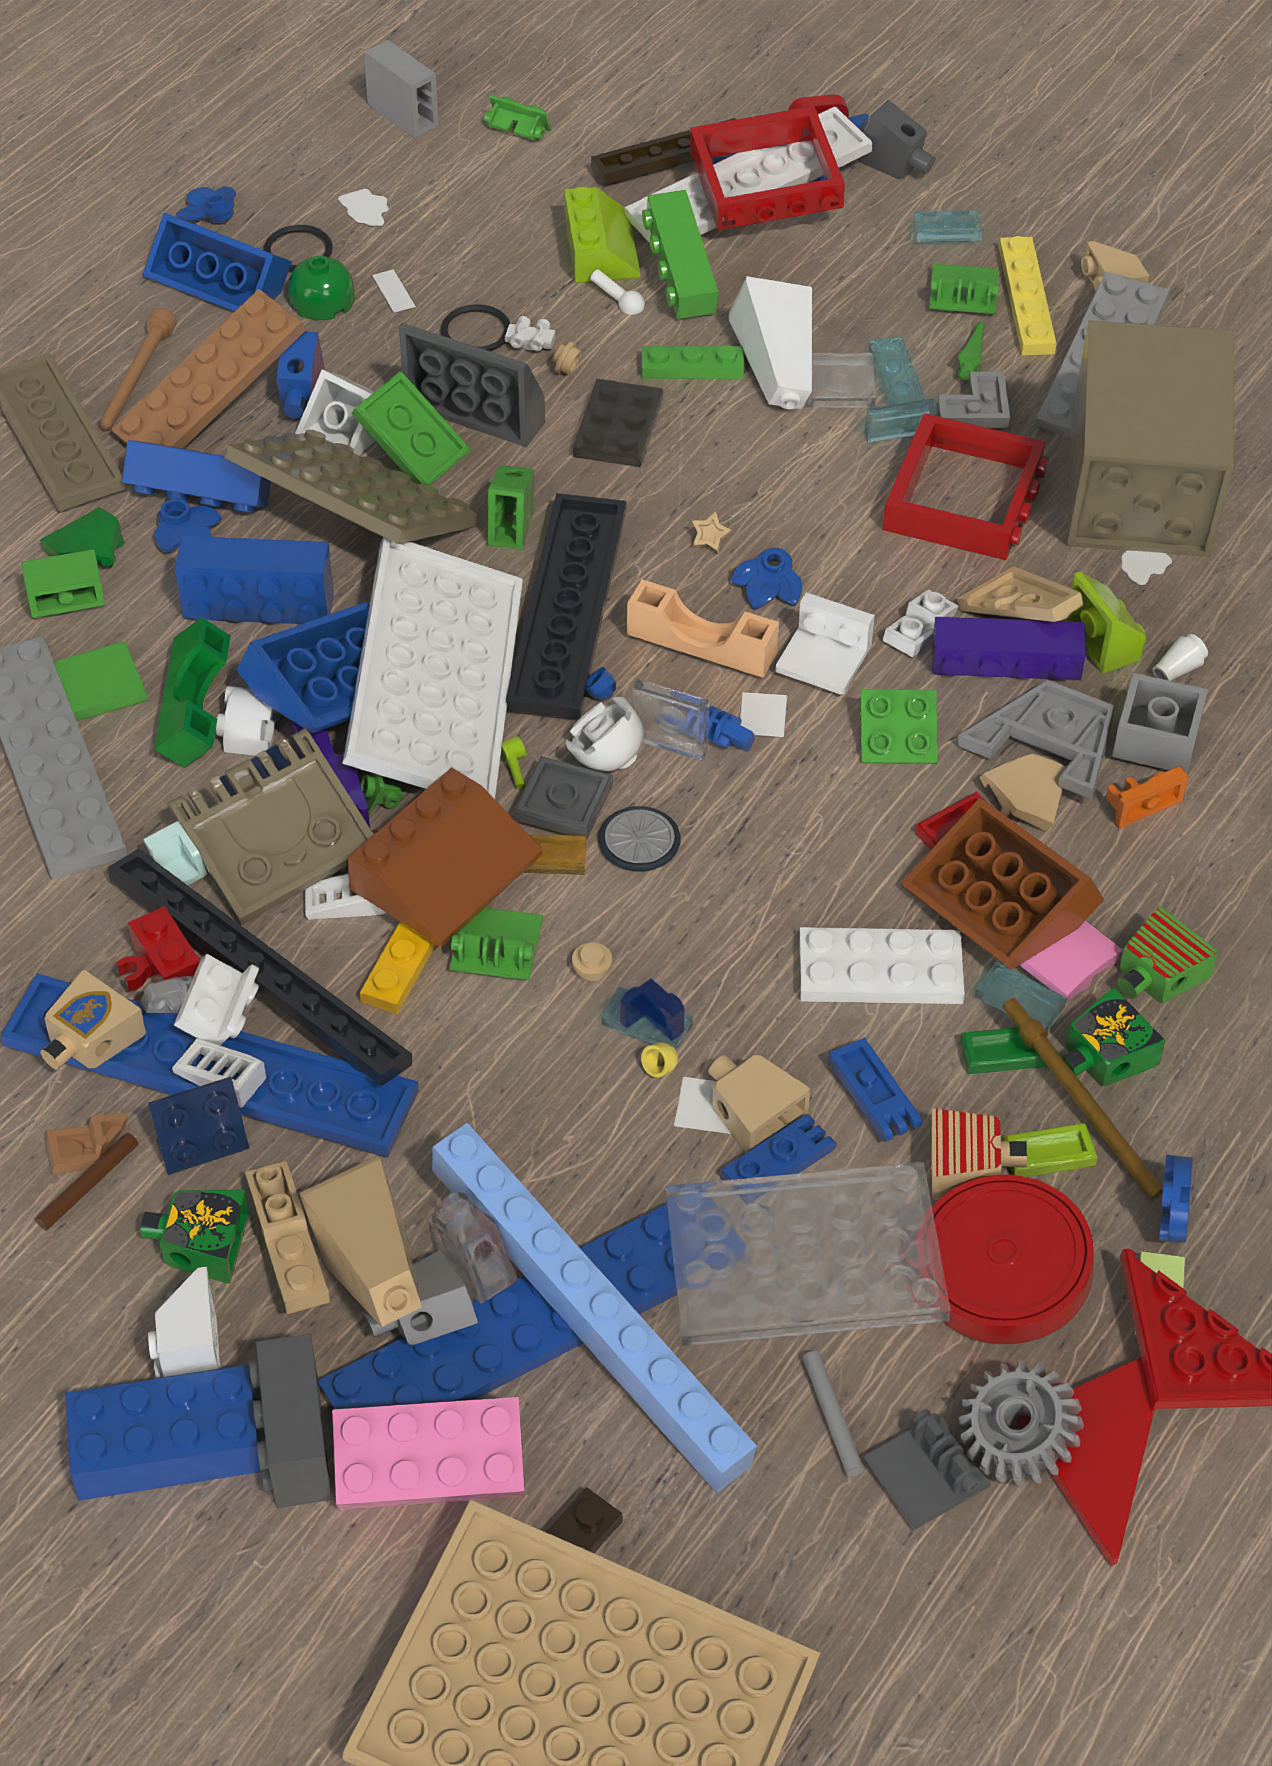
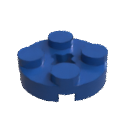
M1166 1154L1164 1180L1170 1181H1164L1162 1214L1167 1215H1161L1160 1241L1186 1243L1193 1157Z

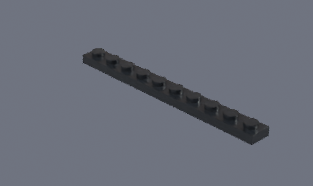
M140 849L135 850L108 867L109 879L151 911L165 906L183 935L208 955L241 973L251 964L258 967L259 971L254 982L259 985L257 990L259 994L381 1087L412 1066L411 1052Z

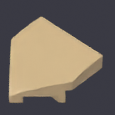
M1032 753L987 771L979 777L985 788L991 787L1002 806L1000 812L1005 816L1012 813V815L1044 831H1047L1054 824L1063 789L1059 787V776L1066 769V766Z

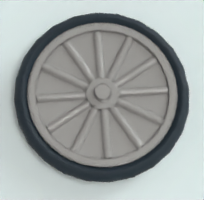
M633 806L621 809L605 820L599 831L598 842L606 859L614 865L625 870L644 872L662 867L671 861L678 852L681 835L674 820L666 813L651 807Z

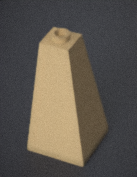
M378 1156L299 1193L325 1267L381 1327L422 1308L406 1231L382 1161Z

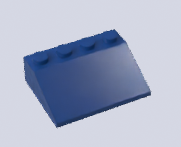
M369 602L358 604L250 642L237 671L259 700L303 728H306L311 733L350 720L370 607Z

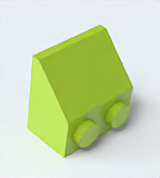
M1081 571L1074 573L1072 589L1081 592L1083 606L1071 612L1066 618V622H1084L1085 650L1096 667L1104 674L1141 661L1143 647L1146 642V634L1143 627L1134 621L1127 612L1123 601L1117 599L1108 586Z

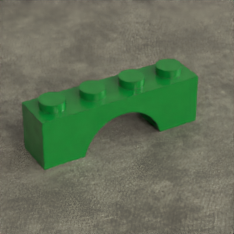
M203 617L199 618L173 639L154 750L184 768L213 748L218 719L203 710V702L213 679L227 663L231 635Z

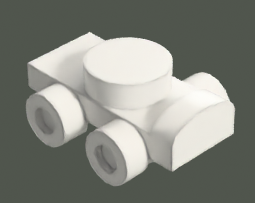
M520 316L516 325L509 324L505 335V342H509L514 348L522 347L530 351H540L543 347L545 349L553 348L555 330L549 329L550 323L546 319L538 320L536 327H529L530 319L525 316Z

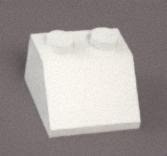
M321 370L295 434L305 433L306 430L319 431L326 435V440L332 443L348 445L354 449L353 453L360 456L375 440L351 412L372 395L374 391L342 375Z
M200 1267L155 1312L156 1331L148 1332L150 1357L154 1359L156 1379L221 1369L215 1304L207 1267Z

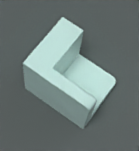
M179 821L143 839L150 857L185 884L190 885L208 875L198 849Z

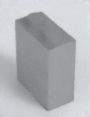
M386 40L364 51L368 105L414 139L438 127L436 73L390 40Z

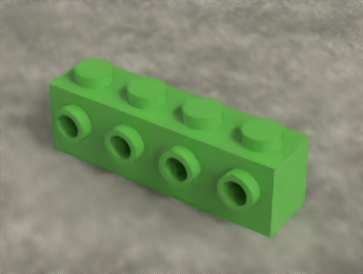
M680 190L648 195L647 209L642 210V221L645 230L650 229L651 252L653 255H658L659 258L657 264L659 278L661 281L665 280L667 284L665 294L668 306L674 307L677 319L716 313L718 289L687 191Z

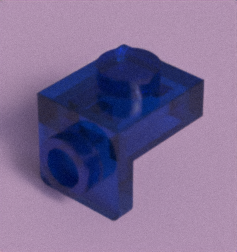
M652 978L641 986L628 990L620 1001V1023L625 1028H629L645 1017L671 1041L684 1033L685 1008L683 1003L675 994L667 993Z

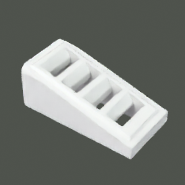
M349 874L321 880L305 889V915L308 920L386 914V912L359 895L353 896V891L349 889ZM336 893H342V899L336 900ZM320 894H326V903L320 904Z
M198 1038L172 1067L173 1073L198 1086L230 1076L232 1078L236 1072L240 1075L237 1079H232L238 1105L241 1108L266 1079L264 1062L250 1055ZM199 1054L204 1055L196 1067L191 1066ZM212 1060L216 1062L209 1071L204 1070ZM224 1066L228 1068L223 1075L218 1074Z

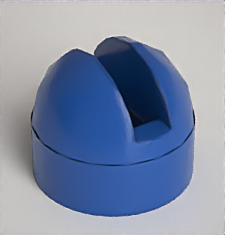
M601 667L589 676L585 690L591 697L597 700H607L616 690V681L605 667Z

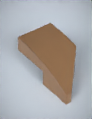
M127 1113L91 1116L89 1126L47 1130L45 1142L52 1175L90 1168L109 1150L127 1124Z

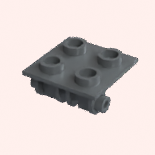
M928 1409L922 1410L914 1417L915 1427L863 1456V1460L914 1530L991 1486V1483L975 1462L971 1461L966 1450L939 1414H931Z

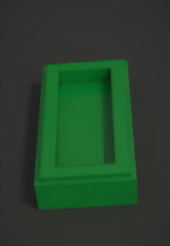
M1018 1027L961 1033L960 1043L968 1075L1048 1066L1034 1048L1026 1046L1018 1035L1020 1031Z

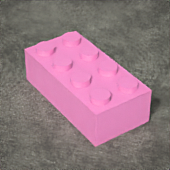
M519 1397L332 1410L336 1505L339 1510L470 1501V1499L487 1500L524 1497Z

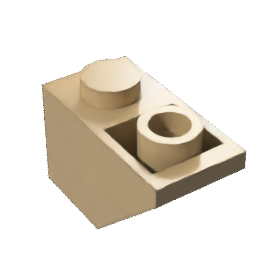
M1095 241L1087 242L1085 256L1081 260L1083 274L1088 276L1094 285L1095 293L1105 272L1148 283L1149 274L1137 255Z

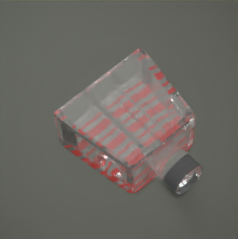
M455 1192L447 1195L442 1201L443 1208L430 1215L427 1220L434 1253L440 1250L443 1252L466 1285L467 1291L482 1304L517 1282V1278L495 1223L473 1205L465 1193Z

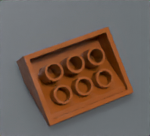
M451 767L348 857L349 889L442 948L452 938L453 934H457L541 857L542 849L482 785Z
M981 797L900 883L906 890L1010 971L1077 930L1104 901L1089 876Z

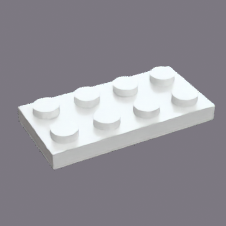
M800 927V1001L963 1004L961 933L959 930Z

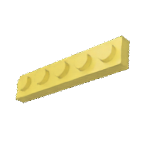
M1022 236L1000 238L999 252L1022 356L1053 355L1056 352L1057 343L1033 238Z

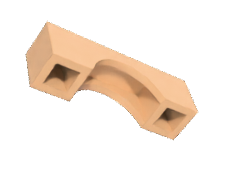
M643 579L627 603V635L764 678L777 654L779 622L744 611L740 618L730 623L710 622L692 613L683 604L675 589Z

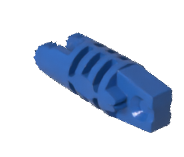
M673 689L670 698L676 704L690 709L687 717L664 708L658 717L659 719L725 749L731 744L746 751L750 750L755 741L754 733L740 725L742 722L740 718Z

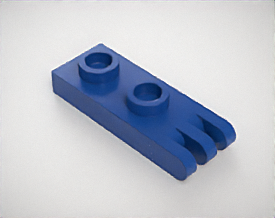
M865 1037L829 1053V1065L883 1142L893 1139V1133L888 1124H890L898 1136L908 1132L904 1119L912 1129L922 1126L919 1113Z
M806 1114L722 1168L721 1180L749 1207L831 1153L837 1143L830 1136L824 1138L826 1131L820 1125L813 1127L815 1120L809 1114Z

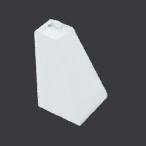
M746 276L729 312V322L768 403L781 406L784 409H802L812 392V287Z

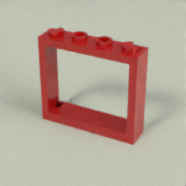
M815 106L690 128V153L717 230L844 208L845 182ZM811 140L826 180L724 197L711 160L712 157Z
M924 413L885 503L883 530L1007 560L1012 545H1019L1023 531V527L1020 524H1027L1032 506L1029 500L1035 501L1040 487V480L1037 479L1038 477H1045L1046 467L1049 462V457L1044 456L1046 442ZM932 447L1024 468L1003 525L909 503Z

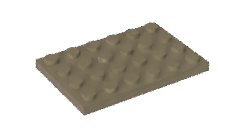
M306 430L305 433L300 434L286 433L285 436L281 437L265 436V439L262 440L245 439L242 443L230 444L227 447L225 459L397 544L475 527L479 514L468 509L467 503L455 498H445L438 494L439 490L426 484H416L410 481L408 474L383 468L379 460L371 457H361L353 453L354 449L348 445L332 443L326 440V435L319 431Z

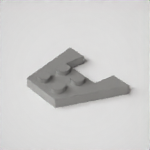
M1046 680L959 734L958 746L992 759L1011 736L1072 760L1059 776V787L1093 800L1114 718V705Z

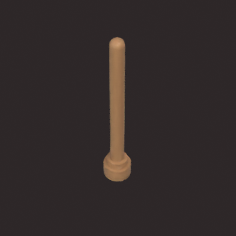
M157 308L152 311L147 320L148 334L99 421V426L102 430L108 431L113 427L159 341L172 334L177 320L170 311L163 308Z

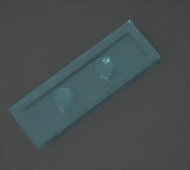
M894 337L870 340L868 350L893 417L926 413L927 401L903 338Z

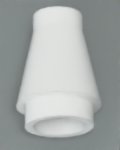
M1194 634L1179 636L1159 663L1152 668L1153 674L1156 678L1172 681L1201 667L1204 664V659L1208 656V650L1203 641Z

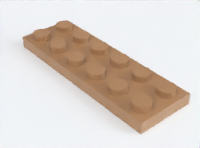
M258 289L121 419L111 431L126 446L128 440L184 448L306 331L305 326L294 315Z

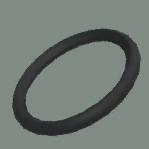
M291 225L281 228L272 233L264 245V251L271 253L272 243L281 235L291 232H310L324 240L326 250L322 256L330 257L333 249L330 237L321 229L309 225ZM290 265L289 271L293 272L297 265Z
M481 304L459 307L450 312L442 321L441 335L451 338L448 334V325L456 316L472 311H482L496 315L503 322L505 329L499 340L490 345L478 347L487 351H493L505 343V335L509 324H511L508 317L502 311Z

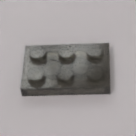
M596 379L573 445V457L641 468L663 401V389L613 380Z

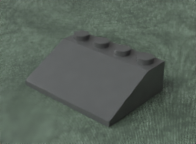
M401 323L399 326L402 372L444 420L524 447L529 445L545 423V396L527 363Z

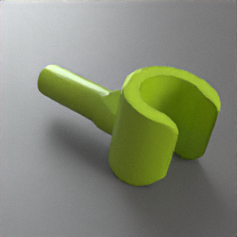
M518 736L502 742L501 760L505 765L508 764L511 769L516 789H522L525 787L518 760L526 757V750Z

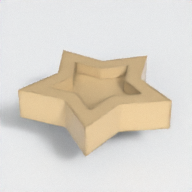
M716 511L707 520L692 521L698 532L693 544L694 548L709 546L719 554L721 540L733 533L731 529L720 524Z

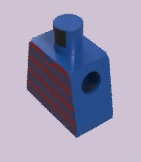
M305 331L279 358L277 384L283 412L291 418L302 417L321 370H325L318 332ZM299 361L304 363L303 370L298 369Z

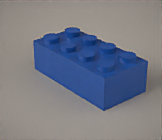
M181 536L175 572L183 619L198 620L203 617L206 620L304 624L331 614L334 589L329 542Z
M249 1365L65 1393L70 1475L78 1501L262 1472L258 1459L257 1442H259V1436L254 1417L253 1401H255L254 1388H252Z

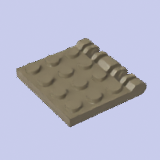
M306 728L291 736L302 759L298 758L287 739L278 743L279 752L287 761L288 767L278 771L272 758L265 751L256 754L261 767L267 775V778L264 780L250 759L225 771L226 778L236 795L232 797L229 795L218 776L210 779V788L221 802L209 809L203 795L196 788L188 791V796L199 815H194L182 795L167 803L176 821H179L198 849L205 867L241 925L347 867L348 857L374 835Z

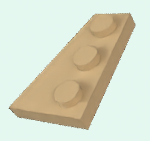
M1015 566L957 598L960 611L1051 622L1066 619L1071 612L1083 606L1081 592Z

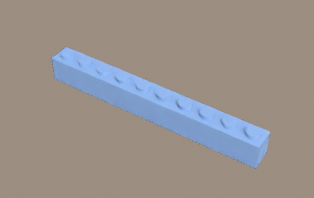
M466 1123L434 1145L432 1155V1171L460 1203L458 1192L465 1193L468 1196L469 1201L477 1209L476 1211L471 1206V1209L476 1212L472 1211V1213L502 1239L503 1243L480 1223L479 1225L496 1239L494 1242L508 1254L509 1259L710 1487L718 1494L752 1466L757 1445L473 1128ZM463 1205L465 1209L467 1208L469 1211H471L468 1206ZM479 1213L482 1217H484L485 1214L489 1219H491L495 1223L496 1227L493 1226L487 1219L482 1220L477 1214Z

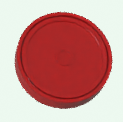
M1018 1175L985 1176L953 1188L943 1195L928 1211L917 1236L916 1260L918 1278L923 1296L928 1305L950 1328L978 1341L992 1344H1019L1050 1335L1067 1324L1078 1313L1085 1303L1092 1286L1094 1247L1091 1230L1085 1217L1078 1207L1062 1192L1044 1182Z

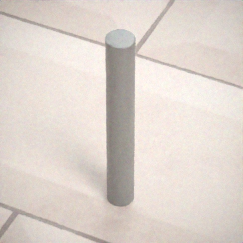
M817 1350L809 1351L802 1358L845 1472L849 1477L857 1476L864 1471L861 1459L821 1355Z

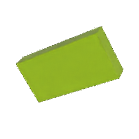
M1086 1123L1006 1135L1003 1138V1141H1027V1167H1010L1012 1175L1029 1177L1096 1166L1097 1155Z

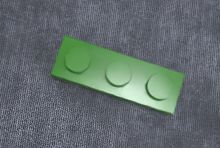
M729 345L642 346V379H744L742 346Z

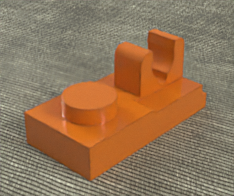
M1178 766L1167 772H1158L1148 779L1147 782L1140 785L1133 777H1127L1123 787L1124 792L1117 790L1113 784L1109 785L1106 799L1116 810L1115 825L1120 829L1183 802L1189 776Z

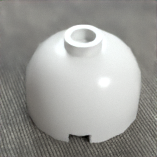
M623 697L611 698L615 704L605 707L602 702L586 712L570 730L574 738L572 742L566 739V746L586 768L599 772H609L618 768L622 770L629 767L636 760L637 752L643 740V725L633 707Z

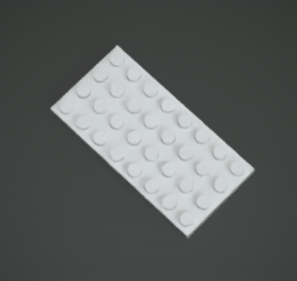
M383 537L379 548L343 764L425 789L452 767L482 785L495 799L507 708L506 696L510 684L522 578L412 542L397 544Z

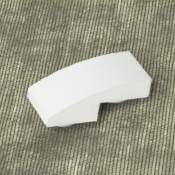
M928 589L909 602L905 616L886 628L883 641L914 657L932 641L935 617H953L957 612L958 605L947 600L942 594Z

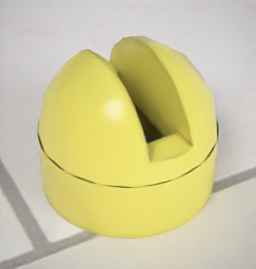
M657 1042L647 1046L641 1055L642 1066L652 1077L659 1078L667 1075L678 1064L677 1051L673 1046L665 1042Z

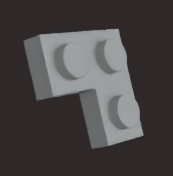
M1004 371L970 372V395H938L937 407L939 417L990 429L1009 428L1010 412Z

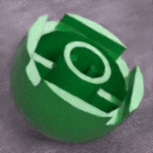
M314 256L305 259L295 267L289 277L290 306L292 309L293 306L298 309V315L303 318L315 321L334 319L336 312L343 309L344 313L348 312L355 302L352 275L343 263L334 258Z

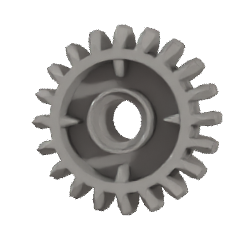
M1019 1360L1016 1370L1010 1372L1007 1364L1001 1363L999 1368L1001 1375L994 1378L992 1373L984 1371L983 1377L987 1384L982 1387L979 1384L971 1383L970 1390L976 1398L962 1399L961 1405L968 1414L958 1417L959 1425L962 1429L966 1430L960 1434V1439L964 1446L970 1447L967 1454L971 1461H980L979 1468L985 1475L995 1471L997 1480L1005 1483L1012 1474L1015 1483L1023 1486L1026 1474H1031L1035 1483L1041 1484L1042 1474L1040 1471L1048 1468L1052 1475H1058L1059 1469L1055 1462L1060 1459L1063 1462L1071 1463L1072 1456L1066 1447H1080L1081 1440L1074 1432L1084 1427L1082 1418L1076 1415L1082 1408L1078 1399L1072 1398L1074 1391L1069 1383L1061 1384L1062 1379L1056 1371L1053 1370L1046 1375L1044 1366L1037 1362L1029 1372L1026 1363ZM1017 1417H1031L1030 1423L1024 1429H1010L1012 1422Z

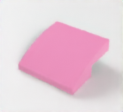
M1085 921L1077 930L1025 961L1020 966L1066 1001L1086 990L1091 985L1095 975L1118 963L1123 949Z

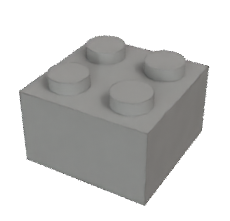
M1133 673L1118 725L1112 757L1166 770L1180 766L1188 774L1208 689Z

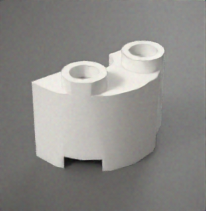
M228 686L224 699L226 711L225 714H218L216 735L223 737L224 752L256 756V754L271 748L274 740L275 722L279 721L281 713L259 700L250 688Z

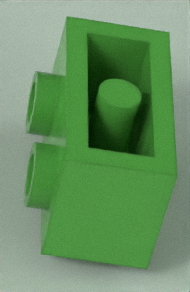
M94 549L21 562L32 618L105 606Z

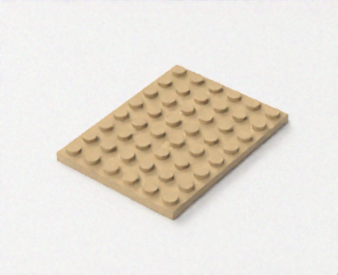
M470 1499L343 1751V1760L355 1766H775L821 1653Z

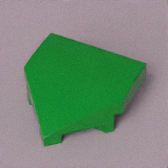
M100 507L40 539L44 552L51 556L94 549L98 564L102 563L103 566L114 565L116 561L114 552L125 543L118 519Z

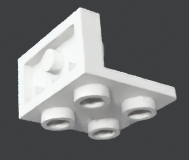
M806 592L800 601L798 629L778 660L776 672L838 694H844L872 646L875 615Z

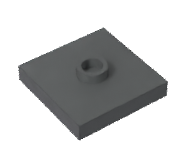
M541 756L514 810V820L587 840L612 788L613 775Z

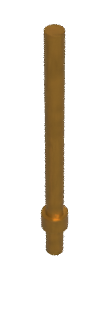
M1015 997L1006 1001L1003 1009L1019 1028L1018 1035L1026 1046L1036 1050L1150 1200H1155L1163 1194V1187L1047 1039L1048 1032L1039 1020H1033Z

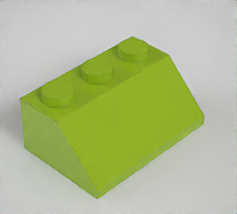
M597 187L564 189L565 225L575 283L591 282L590 277L597 269L612 280L640 278V268L632 226L625 216V208Z

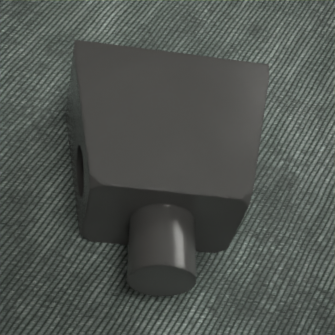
M889 100L870 116L865 135L872 141V152L858 159L860 163L896 179H903L914 168L924 174L931 170L936 158L923 150L927 132L921 125Z

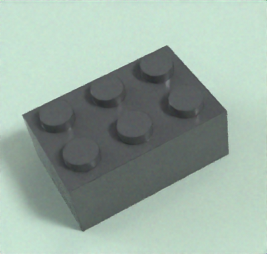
M311 1334L256 1341L257 1359L249 1360V1368L255 1395L253 1409L259 1436L257 1450L265 1492H274L277 1508L332 1500L318 1374Z

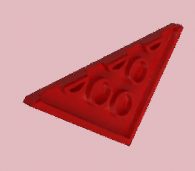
M1123 1249L1119 1257L1152 1409L1272 1406V1354L1263 1347L1259 1350L1238 1334L1239 1329L1212 1309H1209V1311L1205 1310L1186 1295L1187 1291L1165 1274L1159 1270L1157 1273L1135 1258L1136 1253L1134 1251Z
M1141 1357L1073 1389L1074 1394L1072 1398L1078 1399L1082 1408L1076 1415L1081 1417L1084 1422L1083 1429L1074 1432L1081 1440L1080 1447H1066L1072 1456L1071 1463L1058 1459L1055 1462L1059 1469L1058 1475L1051 1474L1110 1566L1117 1564L1155 1411L1151 1406ZM1019 1416L1017 1424L1021 1429H1024L1030 1423L1031 1417Z

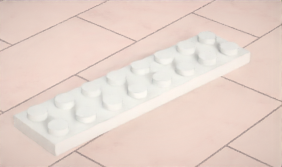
M836 107L818 114L838 167L872 152V141ZM811 140L740 152L713 165L725 198L805 184L824 175ZM698 173L654 193L660 194L686 190L700 235L716 228ZM647 196L626 206L625 216L650 243V229L645 230L642 221V210L647 209Z

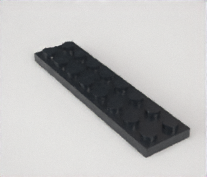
M556 493L506 696L507 711L574 719L581 718L586 695L585 689L591 673L626 516L627 501Z

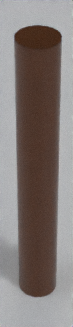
M126 1133L35 1218L37 1224L45 1231L50 1229L139 1145L136 1138L130 1133Z

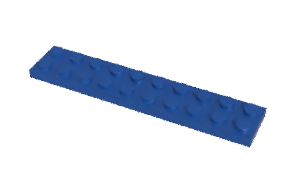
M37 973L1 1034L3 1046L42 1057L41 1050L51 1042L45 1023L46 1013L71 983ZM133 1000L129 1001L141 1008L146 1030V1034L96 1068L89 1069L73 1057L64 1063L171 1095L199 1087L195 1083L173 1073L172 1069L197 1038L174 1026L178 1014L146 1013L142 1004ZM240 1031L236 1038L229 1037L220 1045L264 1062L266 1079L242 1108L239 1107L241 1115L385 1157L389 1156L419 1092L418 1081L396 1076L381 1087L348 1061ZM199 1054L191 1066L196 1067L204 1055ZM212 1060L204 1070L209 1071L216 1062ZM224 1066L218 1074L223 1075L228 1068ZM236 1072L232 1079L236 1080L240 1074Z
M702 1186L580 1247L638 1314L747 1259V1248ZM523 1276L472 1302L478 1323L415 1345H408L404 1338H401L318 1380V1386L331 1411L335 1409L475 1400L583 1344V1341L531 1282Z

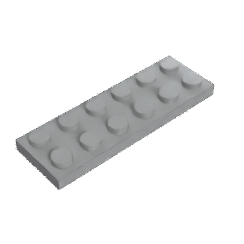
M1105 272L1036 418L1037 428L1071 438V414L1088 321L1157 325L1169 299L1170 289Z

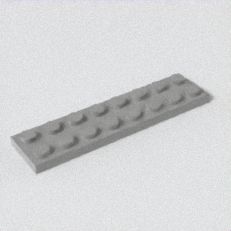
M44 636L1 647L0 741L51 880L127 856L125 844L54 666Z

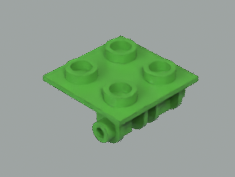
M933 264L929 309L996 314L999 287L998 269Z
M861 689V705L859 706V720H861V763L938 764L937 690Z
M484 908L458 932V935L453 934L451 950L454 951L450 970L530 980L543 915Z

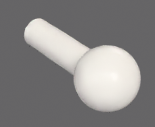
M599 269L593 272L590 280L619 302L618 305L621 312L635 315L644 310L645 301L639 292L625 291Z

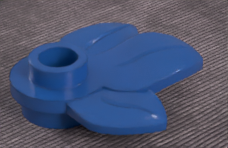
M223 186L216 191L208 187L193 189L186 195L189 205L179 210L176 216L185 220H198L207 216L209 221L213 223L226 221L234 214L233 208L235 204L233 199L236 196V192L232 187Z
M182 499L168 500L163 503L158 514L160 525L154 532L156 543L161 550L171 552L180 545L181 536L212 537L208 527L219 523L222 517L216 510L208 506L190 507Z
M780 548L766 549L759 554L757 559L742 562L736 567L731 579V583L734 585L747 586V598L754 610L765 606L776 596L786 604L794 607L801 597V578L792 570L791 556ZM772 561L780 562L777 566H771L768 563Z

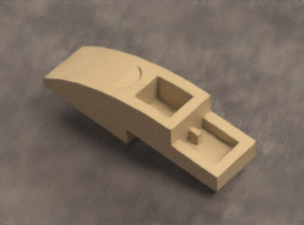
M287 1161L246 1171L245 1176L278 1292L282 1297L287 1315L330 1303L328 1289L308 1232L306 1218Z

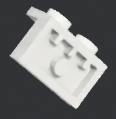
M206 954L198 964L174 1026L198 1039L216 1045H221L229 1037L236 1038L246 1021V1017L242 1015L244 1006H248L251 1003L259 987L254 982L259 968L251 964L241 973Z

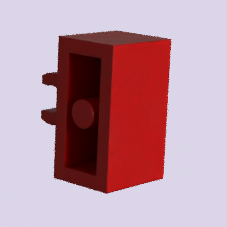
M165 906L128 922L133 950L137 957H123L116 962V967L120 976L128 972H135L125 977L129 991L142 987L149 977L153 983H157L172 977L192 976L195 974L200 960Z

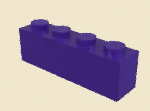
M935 617L932 637V674L1081 680L1086 656L1084 622Z

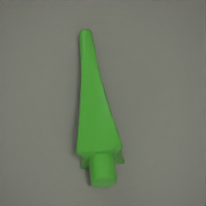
M982 321L978 322L971 339L958 356L960 367L956 375H960L961 379L969 381L970 372H979L982 337L985 324Z

